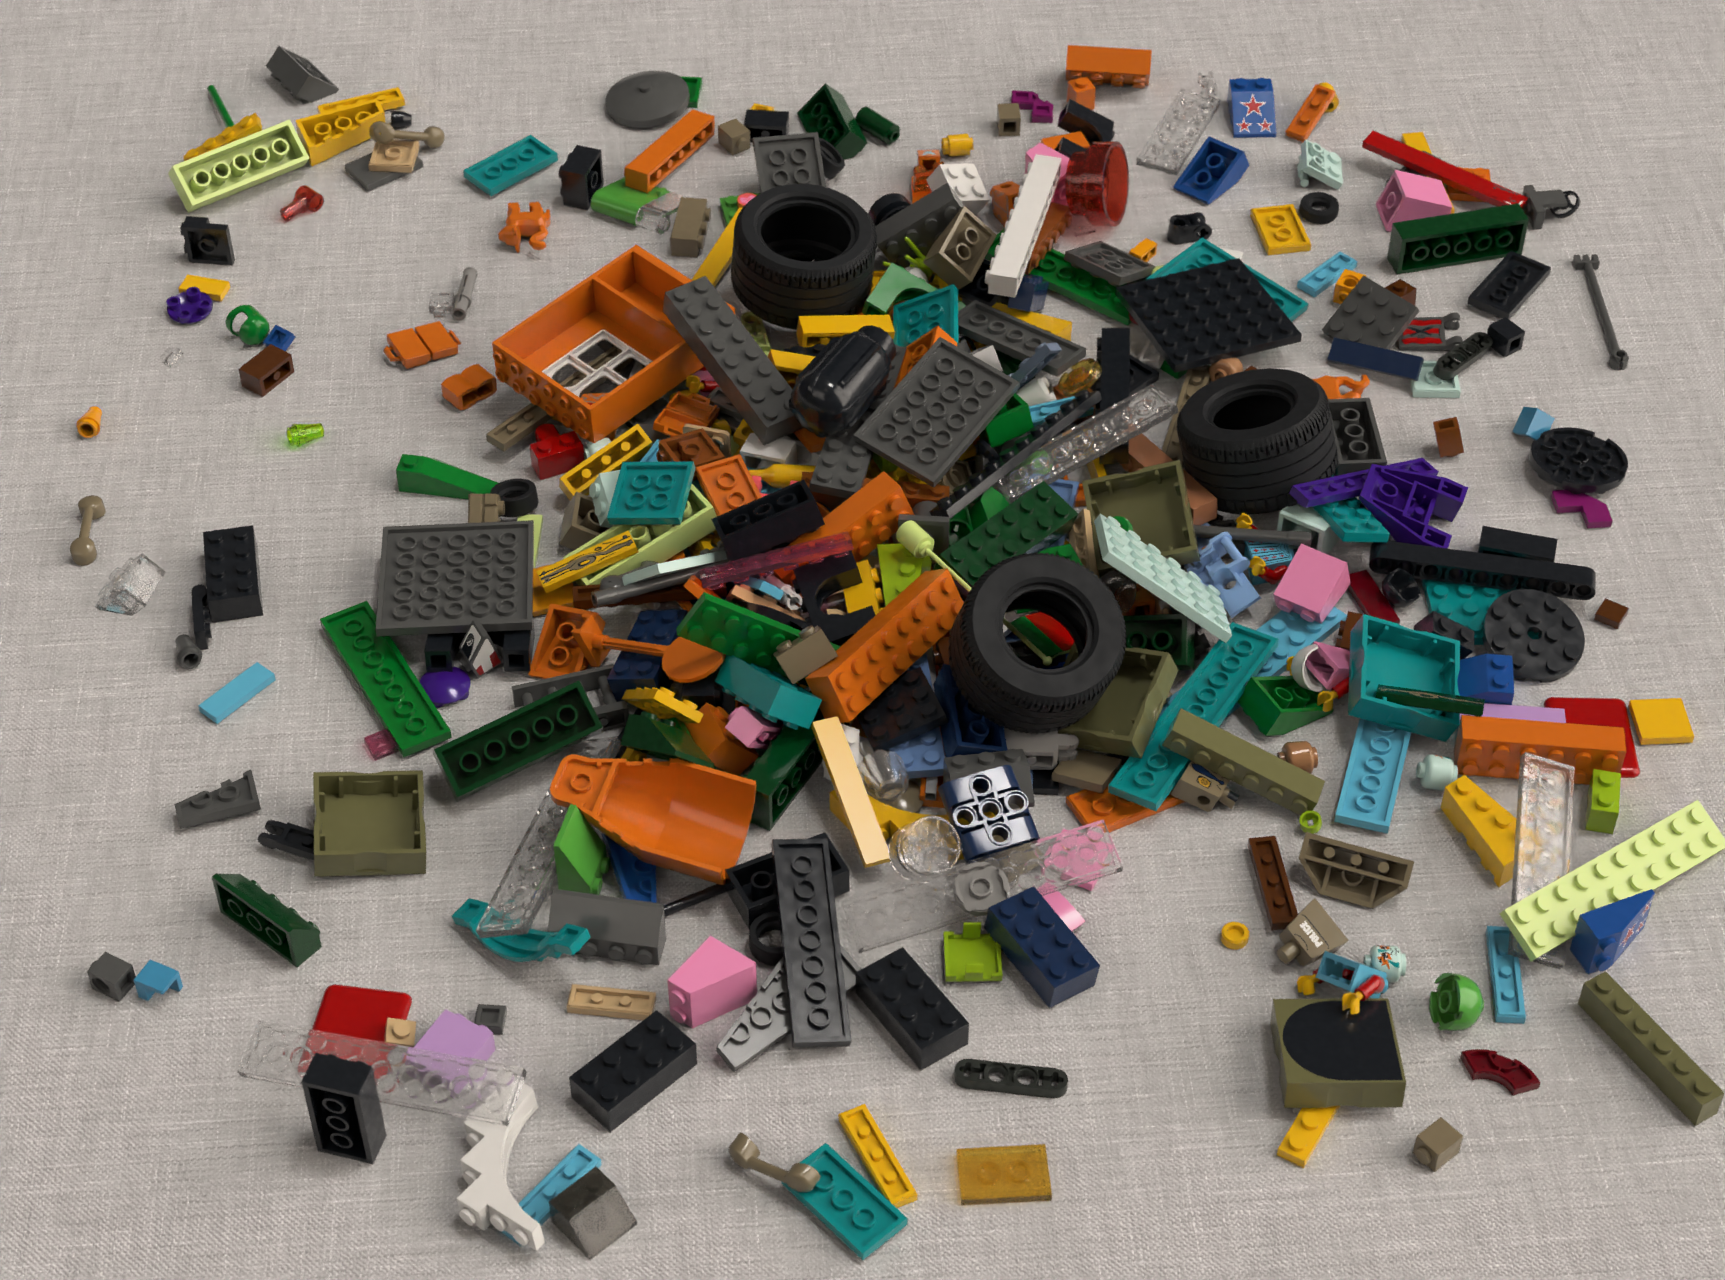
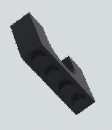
M1069 99L1059 115L1057 127L1069 133L1081 131L1088 141L1090 149H1086L1062 137L1054 150L1080 163L1079 180L1096 187L1100 181L1103 182L1109 172L1107 166L1111 160L1109 153L1112 150L1113 144H1111V141L1115 135V131H1113L1114 121Z
M851 549L793 569L796 579L791 581L795 592L803 596L802 612L803 614L808 612L810 616L805 618V620L815 626L818 625L827 636L829 642L842 646L876 616L872 605L841 616L828 615L821 611L822 604L830 595L863 583Z
M534 618L533 630L487 632L493 644L503 648L504 672L530 671L535 640ZM466 633L428 634L424 650L426 671L453 672L455 656L460 651L459 646Z

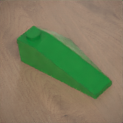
M402 454L396 468L400 492L468 500L469 494H490L491 489L498 484V482L441 460L425 456Z

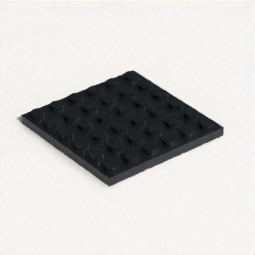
M1240 258L1116 287L1118 299L1174 373L1217 363L1221 359L1237 358L1301 342L1302 334Z

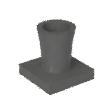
M922 501L913 507L912 510L915 515L899 514L898 529L906 521H915L934 539L935 543L932 552L938 557L949 548L950 517L931 516L929 512L937 506V503ZM930 557L932 564H936L937 562Z

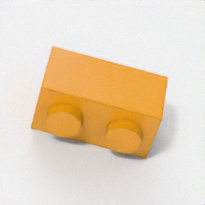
M1145 238L1136 247L1132 248L1129 254L1148 262L1156 255L1157 243Z

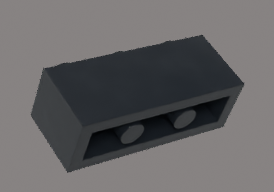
M1483 526L1478 553L1554 562L1558 539Z

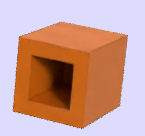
M1088 77L1068 81L1067 102L1071 99L1092 110L1095 107L1096 88Z
M917 150L918 177H929L940 164L939 150Z

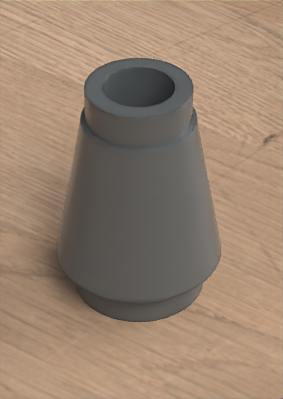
M179 635L175 640L177 662L187 669L197 667L202 659V651L188 635Z

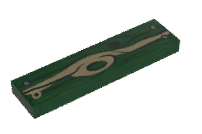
M1378 684L1375 697L1378 699L1387 697V701L1404 706L1474 716H1483L1485 699Z

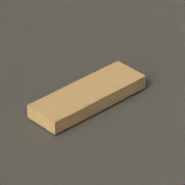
M572 984L566 1007L567 1013L644 1020L654 1012L657 997L656 992Z

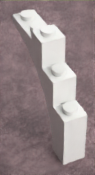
M511 1076L463 1123L467 1134L466 1140L473 1148L460 1160L464 1172L463 1178L470 1186L457 1197L460 1208V1217L468 1225L472 1226L474 1224L484 1231L492 1224L497 1230L501 1232L505 1230L511 1234L522 1246L528 1245L537 1251L545 1243L541 1226L536 1220L525 1213L512 1197L507 1185V1168L514 1141L525 1122L537 1110L538 1105L533 1088Z

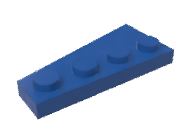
M602 833L622 898L657 903L656 866L641 861Z

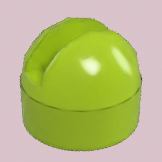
M1306 811L1299 818L1300 827L1304 833L1314 834L1318 833L1321 829V816L1316 811ZM1309 820H1313V826L1308 825Z

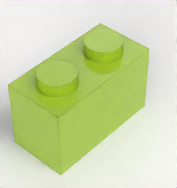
M1593 769L1587 795L1585 830L1613 834L1619 815L1621 773Z

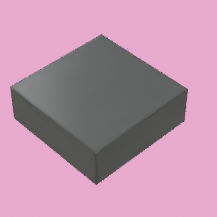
M478 1004L474 1023L486 1026L493 1034L503 1035L507 1007L505 1005Z

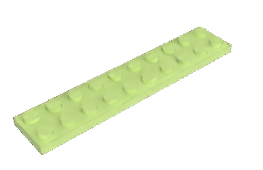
M1696 800L1508 907L1499 914L1532 962L1576 935L1575 929L1580 914L1650 889H1657L1725 849V838L1700 802Z

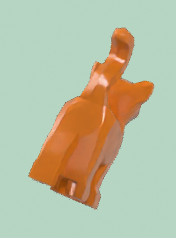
M518 202L508 203L506 226L498 233L499 240L509 246H514L517 253L520 251L521 236L531 237L529 245L535 250L546 248V243L542 242V240L548 234L547 228L551 221L550 210H546V213H544L539 202H530L529 212H521Z
M1365 374L1361 375V381H1355L1347 376L1332 377L1327 375L1312 379L1324 389L1328 399L1361 398L1363 389L1370 383L1368 376ZM1347 386L1352 391L1341 395L1339 387Z

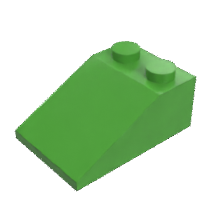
M570 804L554 843L558 888L560 890L599 895L602 888V876L607 874L610 868V858L607 857L606 845L577 806Z

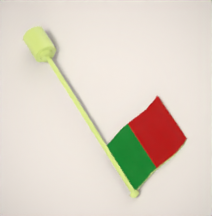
M913 520L906 521L899 527L896 539L916 558H923L929 555L943 569L948 568L951 576L970 592L971 587L932 552L935 542L926 531ZM1038 612L1021 616L1012 622H1008L1003 618V624L1043 660V665L1049 666L1052 663V659L1058 655L1069 653L1074 643L1067 629L1056 619L1045 613Z

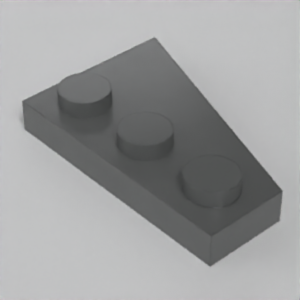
M252 770L244 772L243 778L234 782L228 779L220 783L221 788L212 792L202 791L176 803L175 809L180 829L261 810Z

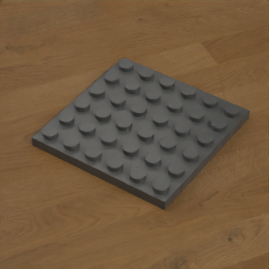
M534 521L383 527L376 635L400 636L466 633L472 620L478 618L486 632L533 630Z

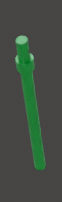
M208 86L207 90L226 128L234 126L235 124L215 86Z

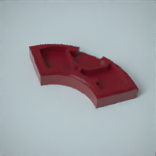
M1485 1049L1461 1052L1460 1058L1473 1080L1487 1079L1495 1081L1508 1089L1512 1096L1538 1089L1541 1082L1537 1076L1517 1059L1513 1061L1498 1055L1497 1051Z

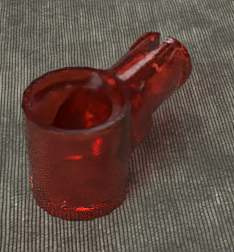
M307 185L300 186L295 192L293 201L280 209L281 216L288 222L301 212L305 213L308 210L316 212L323 206L324 198Z

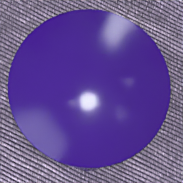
M190 287L186 292L169 297L166 301L169 317L179 323L188 324L201 321L211 313L213 308L211 298L207 294L200 292L198 287Z
M453 667V672H426L419 681L436 708L458 700H465L469 696L470 678L465 671L458 667Z

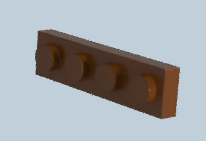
M1276 837L1248 838V849L1271 931L1285 929L1298 915Z

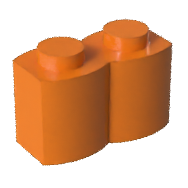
M479 364L471 365L464 369L461 374L452 375L441 383L442 396L458 410L468 409L478 400H484L497 391L496 377Z

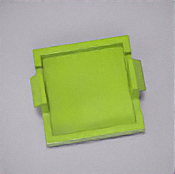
M963 922V934H954V931H943L946 982L1002 981L1001 946L992 939L990 934H980L981 922Z

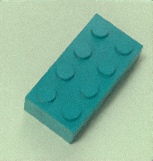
M734 655L725 656L715 679L717 683L723 686V692L735 696L736 700L749 705L748 708L761 713L762 717L773 722L781 720L784 725L796 730L798 726L810 728L822 699L799 685L792 684L789 679L775 671L771 672L754 663H746Z

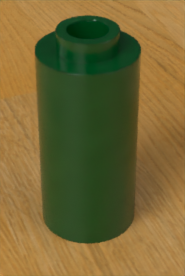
M863 107L857 113L855 120L858 126L886 144H891L898 140L900 128L892 121L869 107Z

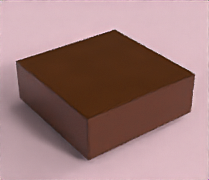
M1605 598L1597 610L1594 620L1618 629L1627 616L1629 608Z

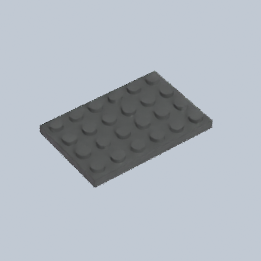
M939 337L853 435L854 441L934 488L1020 388V382Z

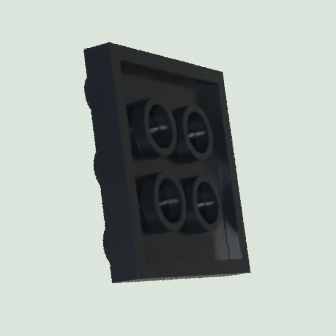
M921 667L900 675L856 716L875 755L948 723L946 714Z

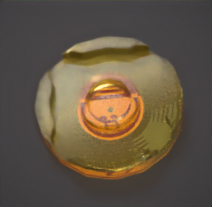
M1092 358L1081 360L1071 367L1072 371L1069 374L1065 372L1061 376L1058 388L1066 397H1072L1082 390H1087L1098 380L1102 367Z

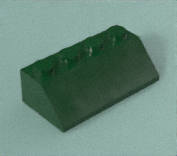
M826 83L797 112L806 132H818V137L833 145L844 160L854 158L867 144L843 95Z
M216 873L212 876L220 912L295 967H299L322 947L319 928L313 922H307L301 918L294 908H287L274 894L266 893L256 881H250L241 874Z

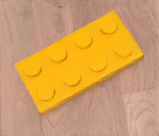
M637 687L636 689L626 690L622 697L623 700L641 710L657 715L658 719L676 717L683 723L699 724L704 715L696 710L698 707L696 704L685 699L683 701L675 699V693L664 687H660V689L652 687V689L647 687L641 689Z

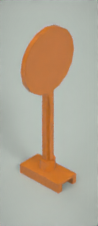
M583 613L581 616L584 621L581 628H573L571 631L591 667H600L611 649L663 657V671L669 679L679 683H691L704 679L717 670L724 662L726 654L682 637L675 639L669 646L610 638L608 635H603L592 614Z

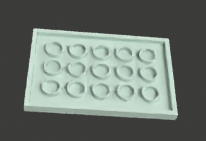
M1099 514L1094 523L1102 560L1225 643L1231 638L1230 623L1227 620V613L1223 607L1224 603L1219 597L1221 593L1217 588L1210 584L1208 586L1204 585L1192 571L1187 573L1181 569V565L1171 557L1166 559L1154 545H1146L1141 542V538L1131 530L1127 532L1122 529L1120 523L1113 517L1108 516L1106 518Z

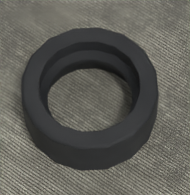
M819 138L824 176L832 179L844 168L845 162L833 145Z
M519 478L502 481L496 484L490 494H499L501 501H505V515L502 517L526 515L536 509L539 503L534 482L527 479Z
M772 911L760 915L750 925L749 948L752 955L759 962L776 966L783 957L782 946L769 947L759 941V937L762 934L772 930H780L778 912Z

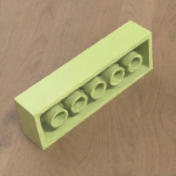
M289 119L173 165L168 175L189 213L303 167L309 160V156Z
M691 484L681 525H614L567 554L563 559L629 530L639 551L638 553L575 581L579 586L597 585L606 576L621 575L640 567L643 561L665 562L716 530L712 519L717 517L710 502Z

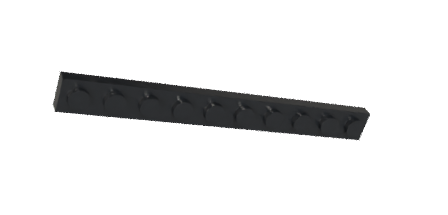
M1082 390L1076 393L1072 401L1062 404L1058 412L1045 417V422L1031 428L1030 433L1017 439L1013 447L1000 452L999 458L984 465L985 469L971 475L967 483L954 488L953 493L949 497L940 499L937 502V506L929 511L931 516L950 517L949 519H951L1102 400L1099 391L1088 392V390Z

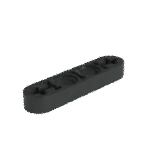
M1483 332L1474 333L1437 360L1433 368L1434 375L1442 380L1452 379L1488 353L1493 344L1492 338Z
M963 1059L956 1064L954 1070L956 1084L965 1089L1060 1098L1066 1094L1068 1088V1076L1064 1071L1057 1068ZM965 1071H971L970 1076H964ZM980 1072H984L983 1079H980ZM998 1072L1005 1078L1001 1081H992L988 1076L991 1073ZM1021 1076H1030L1034 1081L1029 1085H1024L1017 1079ZM1039 1078L1042 1079V1085H1038ZM1052 1081H1058L1057 1086H1051Z

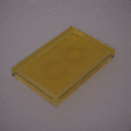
M1045 1144L956 1149L961 1205L1051 1201L1052 1192Z

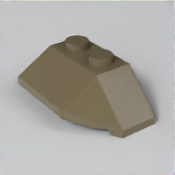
M1308 832L1305 833L1299 855V860L1318 894L1370 909L1376 908L1406 890L1414 866V861Z

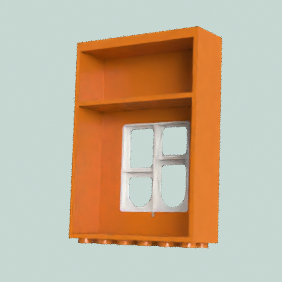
M635 245L493 341L496 377L502 383L512 387L516 393L528 398L532 404L538 405L545 410L549 416H553L561 421L565 427L577 432L581 438L596 443L686 380L687 376L693 375L704 367L663 312L665 292L692 282V280L643 248ZM727 303V305L735 314V307ZM602 340H607L622 350L620 354L598 369H593L578 358ZM629 358H634L646 366L629 379L624 378L613 370ZM566 365H571L586 375L583 380L570 387H563L553 380L554 374ZM602 377H606L618 385L592 405L579 398L580 393Z

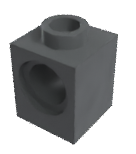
M104 952L98 960L94 961L87 971L92 989L118 1002L135 985L134 979L136 976L133 965L107 952Z

